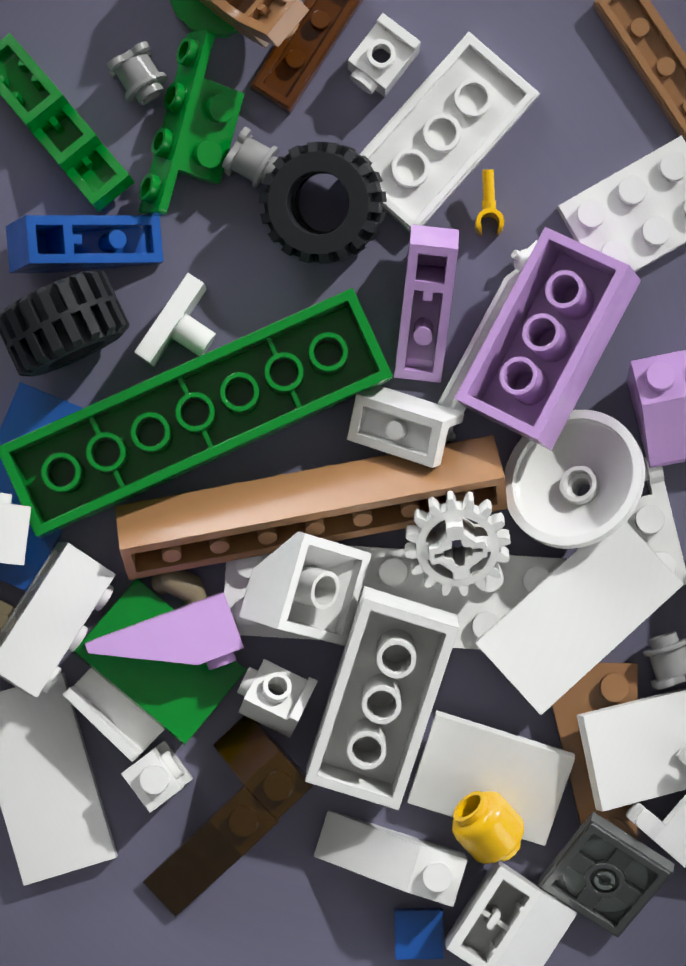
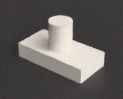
M187 273L134 351L139 358L155 367L173 339L197 356L206 353L214 341L216 333L190 316L207 290L202 281Z

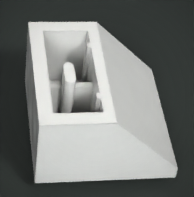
M501 861L492 864L444 938L447 950L471 966H544L576 917L577 911L542 890Z

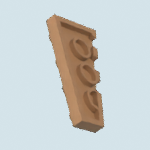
M599 662L559 698L551 708L562 750L575 754L569 779L580 827L589 815L595 812L637 839V826L626 817L627 811L633 804L603 812L595 808L577 715L638 700V663Z

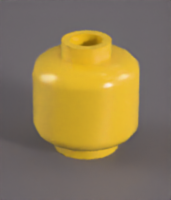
M475 791L466 795L455 807L452 833L477 862L491 864L498 861H507L518 852L524 834V821L501 794L493 791Z

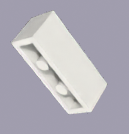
M58 542L0 631V677L35 698L38 697L41 691L47 693L61 674L62 669L58 667V664L67 650L73 652L83 641L88 630L84 626L88 617L94 609L96 611L101 610L111 597L114 587L110 583L116 574L70 543Z

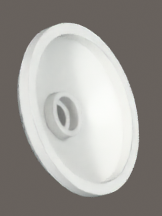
M573 410L552 450L522 437L512 451L504 473L509 513L516 524L528 536L537 542L555 548H581L609 537L629 519L639 503L643 492L645 464L637 441L619 421L609 415L593 410ZM583 485H590V489L585 495H577L578 490Z

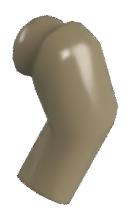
M188 570L154 575L151 578L152 587L157 593L161 595L169 593L182 599L184 606L207 598L201 578Z

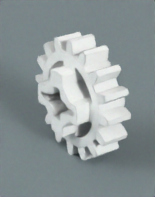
M447 491V502L440 504L433 496L428 498L430 511L426 513L416 508L414 511V522L417 525H407L406 539L410 542L405 544L406 558L413 559L411 561L412 574L417 575L425 572L424 586L430 588L436 582H439L442 585V595L446 596L451 591L452 586H459L462 596L468 595V585L473 583L482 591L487 589L485 576L490 575L499 579L501 568L498 562L505 563L509 562L510 559L509 549L505 547L511 543L509 530L502 529L505 526L504 515L502 512L491 515L492 505L488 499L481 502L479 506L475 505L473 492L469 491L463 501H456L453 491ZM468 519H471V520L477 522L478 524H474V523H472L471 521H469ZM443 521L437 529L431 530L434 526ZM461 540L463 546L454 547L452 541ZM479 558H482L477 564L474 565V563H475Z

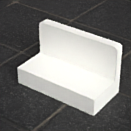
M379 386L356 394L347 440L434 468L441 465L448 429L463 422L464 412Z
M92 668L74 686L69 687L63 693V696L132 762L165 730Z

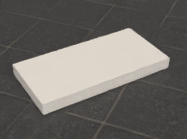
M470 32L463 37L360 153L361 156H366L372 162L371 167L375 172H379L383 180L380 182L382 191H386L387 202H383V210L409 233L411 232V224L424 226L540 95L536 89Z
M626 521L609 537L595 544L576 549L484 633L475 644L530 705L542 715L684 584Z
M64 672L60 674L54 686L47 693L41 691L37 698L26 694L17 687L0 691V806L24 886L108 861L118 856L74 705L63 696V693L68 689Z

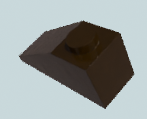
M243 785L144 879L143 883L176 917L244 856L279 822V819L276 820Z

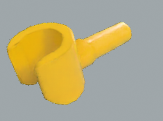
M483 169L482 211L479 212L474 227L477 235L481 237V220L485 217H492L498 224L497 236H499L504 227V217L496 209L494 169Z

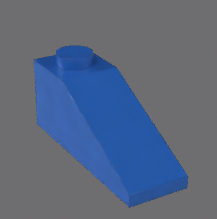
M25 215L6 226L9 273H59L153 265L164 262L159 215Z

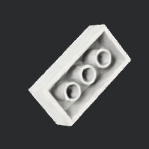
M364 586L307 762L305 782L399 810L459 630L457 614Z

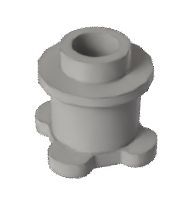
M147 41L136 44L132 49L114 57L107 63L112 79L119 78L125 88V99L129 103L138 101L140 105H145L157 99L164 92L162 85L167 81L168 77L164 72H159L151 60L153 55L150 52L151 47Z
M245 126L224 159L222 167L224 168V174L231 176L235 171L252 181V187L258 189L266 173H272L275 166L273 163L277 160L279 148L274 145L270 149L254 140L251 135L252 130Z
M674 631L649 639L651 648L644 650L643 655L650 658L656 679L650 681L652 688L660 690L685 682L686 638L678 639L677 633Z

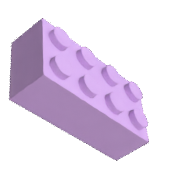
M545 227L458 390L455 399L470 411L552 450L641 282L640 278L630 265Z

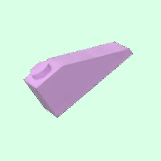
M411 224L394 378L441 383L458 256L459 230Z
M222 592L85 642L86 649L90 654L200 665L207 662L209 670L235 661L234 652L244 648L227 599Z

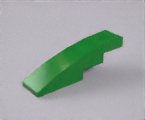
M11 33L0 40V96L97 212H100L134 184V180Z

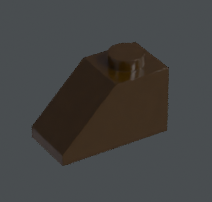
M243 716L213 745L243 785L276 820L313 787V784L305 782L306 773L257 721L249 717Z

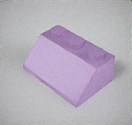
M686 350L631 361L627 385L649 468L685 462Z

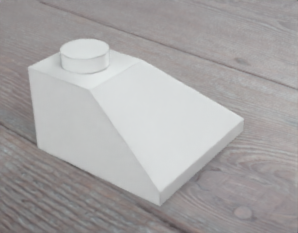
M298 531L252 569L239 617L279 630L345 646L372 553Z

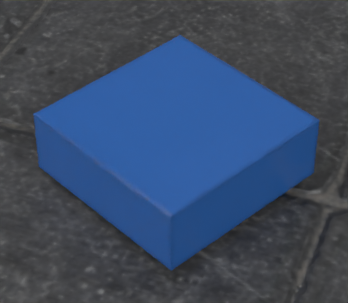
M394 908L395 960L444 959L443 909Z

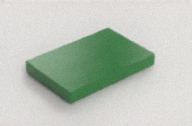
M136 579L74 650V654L180 743L185 745L247 670L236 661L209 670L207 662L200 665L88 653L85 642L174 610Z

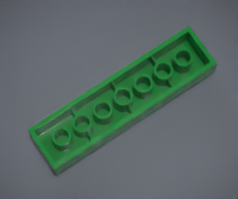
M351 288L0 446V458L21 505L31 507L29 523L35 536L44 538L355 398L358 393L384 385L391 381L393 375L354 289Z

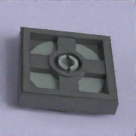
M592 812L539 877L538 887L618 938L673 874L674 863L597 813Z

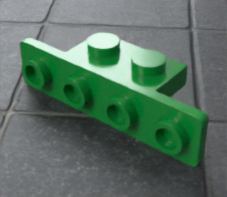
M208 29L189 32L178 47L176 61L179 65L175 80L168 87L164 97V108L166 109L162 127L156 132L151 145V152L154 155L149 173L143 178L139 188V199L141 200L139 213L144 215H166L178 173L211 185L220 184L224 171L222 164L229 153L244 93L204 78L215 39V32Z

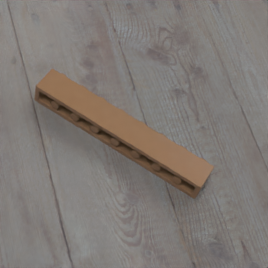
M494 435L445 444L441 465L434 468L390 454L252 481L232 483L204 490L184 492L151 500H141L115 506L119 550L128 579L133 580L271 554L298 531L334 542L403 529L407 525H417L414 522V511L416 508L426 513L430 511L428 498L433 496L440 504L446 503L447 491H453L456 501H463L468 491L473 492L475 505L479 506L481 502L488 499L491 501L492 512L508 509L505 476Z

